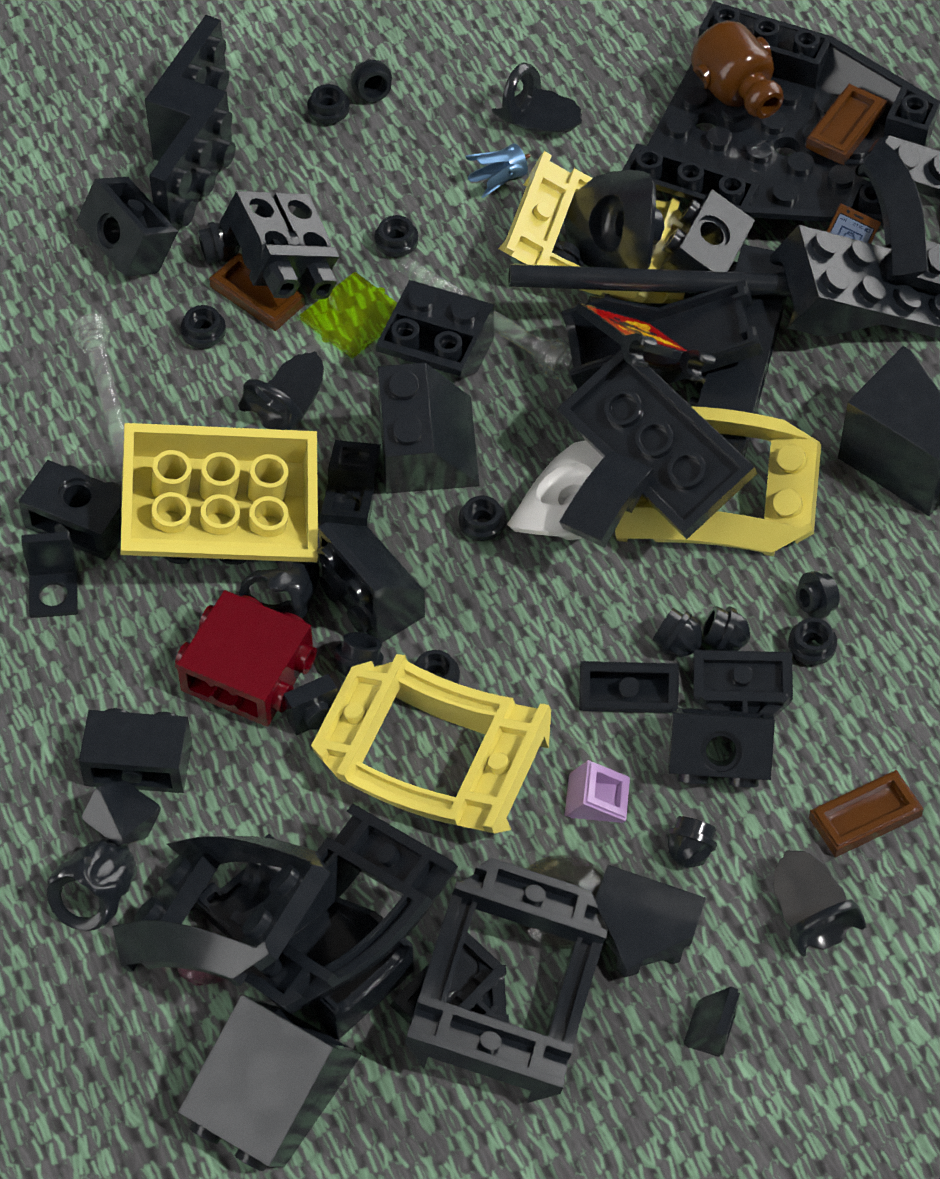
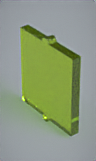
M353 272L334 287L328 298L319 299L301 313L300 320L319 333L323 342H331L353 359L381 336L397 302L386 295L385 288H377L357 272Z

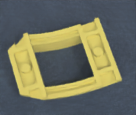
M544 151L523 184L526 186L525 192L507 238L498 249L527 265L579 266L552 253L574 193L592 178L575 168L571 173L551 162L552 155ZM674 197L670 201L656 200V208L662 213L665 228L659 242L653 245L651 263L648 269H660L667 256V253L662 250L663 246L677 228L681 230L684 225L678 221L682 213L678 209L680 201ZM582 290L599 296L605 292L624 301L671 304L683 300L685 293Z
M692 407L719 434L771 441L764 519L717 511L686 539L641 495L633 512L625 511L615 529L617 541L627 542L628 539H653L655 542L707 544L762 552L764 555L774 556L775 551L795 541L797 544L814 534L821 444L783 419L728 409Z
M396 654L393 662L374 667L373 662L369 661L351 667L311 747L339 780L374 798L425 818L495 834L511 830L507 816L539 747L549 748L551 709L549 705L541 703L538 708L515 704L513 698L483 692L454 683L408 662L405 655ZM395 697L434 717L485 734L456 797L414 786L363 764Z

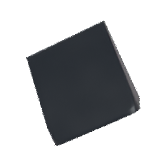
M730 986L703 997L697 1002L684 1039L685 1046L717 1057L724 1054L738 1008L740 993H738L737 988Z

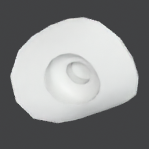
M586 440L571 444L556 456L539 475L507 525L515 532L558 536L566 540L582 539V537L564 530L559 521L582 484L603 457Z

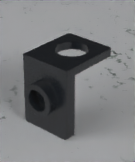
M70 532L22 535L21 545L29 573L30 618L77 615L78 567ZM50 585H60L67 590L68 594L62 603L49 606L41 602L39 598L41 591Z

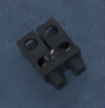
M235 192L220 220V224L226 235L236 236L242 248L244 264L251 270L249 278L253 286H268L274 298H289L296 293L299 287H306L312 299L328 298L337 284L332 269L339 259V254L335 247H331L330 239L310 195L275 193L272 196L271 192ZM250 205H258L255 212L252 211ZM288 206L296 207L293 213L289 211Z

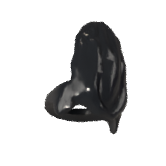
M525 62L517 65L511 72L504 88L502 107L492 109L494 115L514 126L545 134L567 133L582 123L581 108L576 102L570 98L560 96L554 91L541 89V79L537 69L532 64ZM521 80L523 90L515 96L517 84Z
M315 351L298 354L283 363L276 375L268 383L253 378L247 380L243 385V395L238 404L239 410L257 413L262 426L267 429L291 430L295 428L311 407L320 390L324 375L322 359Z
M319 560L317 562H293L291 571L281 569L257 570L241 582L239 596L247 595L255 598L251 595L249 587L254 583L267 581L268 587L272 591H286L290 594L292 600L272 605L260 603L280 613H292L303 618L309 610L310 601L317 588L320 573Z
M109 839L93 841L76 851L71 859L60 864L54 870L47 882L49 884L47 888V901L52 912L62 923L72 929L90 931L106 926L114 918L118 911L121 897L129 892L130 885L137 876L135 858L130 852L127 845L117 846ZM77 881L89 888L99 897V910L97 914L91 917H79L69 912L64 906L61 897L63 886L66 883Z
M786 850L784 852L783 858L779 860L774 870L773 889L782 907V916L790 927L791 940L801 956H806L808 946L827 949L841 943L847 930L851 927L861 930L867 928L859 905L852 899L847 900L843 888L835 881L823 862L804 851Z

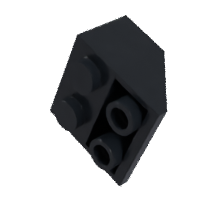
M409 280L375 345L376 352L413 363H427L433 369L460 377L476 373L494 339V304Z
M329 522L318 527L320 548L317 549V553L322 567V576L319 578L320 585L331 601L336 602L339 600L345 606L348 618L358 632H367L383 643L425 617V595L423 588L369 527Z

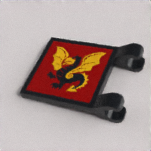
M578 302L575 311L618 342L628 364L647 368L649 363L643 359V352L646 351L679 360L686 379L703 384L706 383L707 378L702 376L701 369L704 362L715 363L716 358L714 355L700 350H688L651 322Z

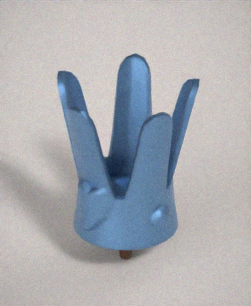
M515 143L500 151L465 156L467 160H477L479 164L487 165L470 173L468 180L470 182H477L488 179V188L481 196L484 198L508 180L525 176L528 172L526 159L530 158L531 155H524L522 149Z

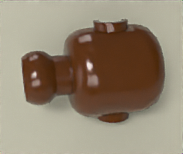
M727 20L711 26L698 38L692 50L691 62L693 71L704 83L706 89L708 88L727 106L740 107L745 105L746 111L755 118L765 119L779 110L784 100L783 90L777 82L771 80L774 71L771 49L763 37L756 38L743 24Z

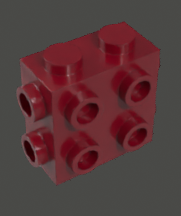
M224 590L215 605H209L204 610L199 622V630L192 641L185 642L179 649L175 659V668L178 671L181 691L268 727L277 711L282 713L286 710L284 693L294 689L293 685L301 673L305 675L309 672L315 661L317 649L313 646L311 625L307 624L299 616L292 613H280L263 606L257 599L251 596H238Z

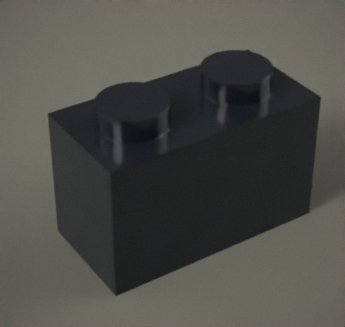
M110 708L105 711L88 710L78 761L84 786L98 787L126 780L138 790L184 793L192 747L188 717L178 716L170 712H157L155 714L129 713L119 708Z

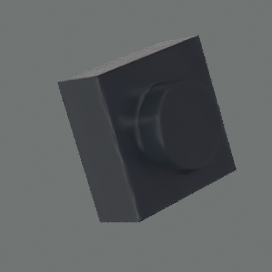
M329 674L284 693L287 720L296 736L310 729H320L338 694L337 687Z

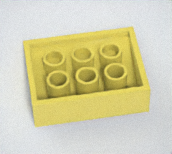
M124 423L120 555L292 562L318 561L317 431Z

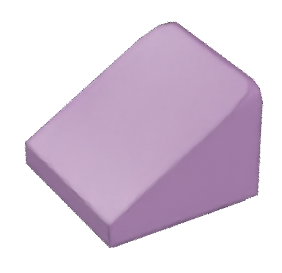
M587 760L569 774L565 816L577 819L624 823L627 816L630 777Z

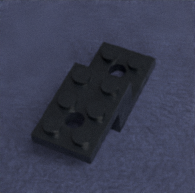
M208 15L204 16L145 98L152 155L154 160L159 161L149 175L153 204L178 232L182 226H188L191 223L196 205L203 196H208L212 192L216 176L223 166L228 167L231 164L236 151V145L232 142L231 133L232 113L229 112L228 97L225 91L230 78L225 62L226 41L222 35L221 20Z

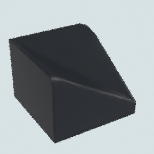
M126 780L96 787L81 818L119 846L146 839L157 820L161 807Z

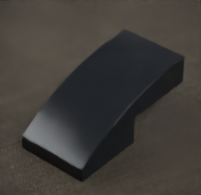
M335 440L328 466V485L320 514L321 525L329 522L369 527L378 477L381 444Z
M610 451L582 484L560 519V525L564 530L605 548L625 511L633 512L653 476L654 470L614 451Z

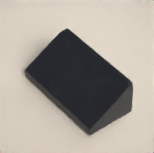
M580 661L579 710L672 713V707H678L679 663Z

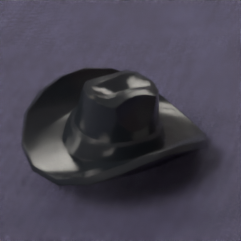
M635 170L612 171L593 177L574 193L564 219L567 240L578 248L580 260L588 267L648 269L651 263L653 245L659 242L665 228L662 213L656 208V186L651 175L644 171Z

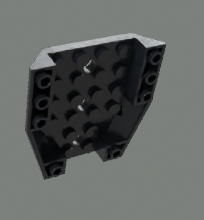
M714 1L699 28L698 38L711 26L727 20L743 24L756 38L763 37L771 49L774 67L771 80L777 82L783 90L784 100L781 107L770 117L760 119L751 116L746 111L745 105L740 107L727 106L708 88H705L704 83L693 71L691 63L647 146L636 144L622 171H644L651 175L657 190L689 200L695 199L699 203L713 189L753 218L831 222L839 204L842 203L881 222L880 225H884L875 189L871 181L857 176L859 174L858 167L864 164L873 143L885 136H893L927 147L939 113L940 101L833 36ZM851 84L883 98L887 102L884 113L847 162L842 165L807 149L806 142L807 137L846 86ZM710 123L715 127L709 131H703L698 129L696 125ZM785 147L793 149L795 153H792L790 156H784L776 152V150Z

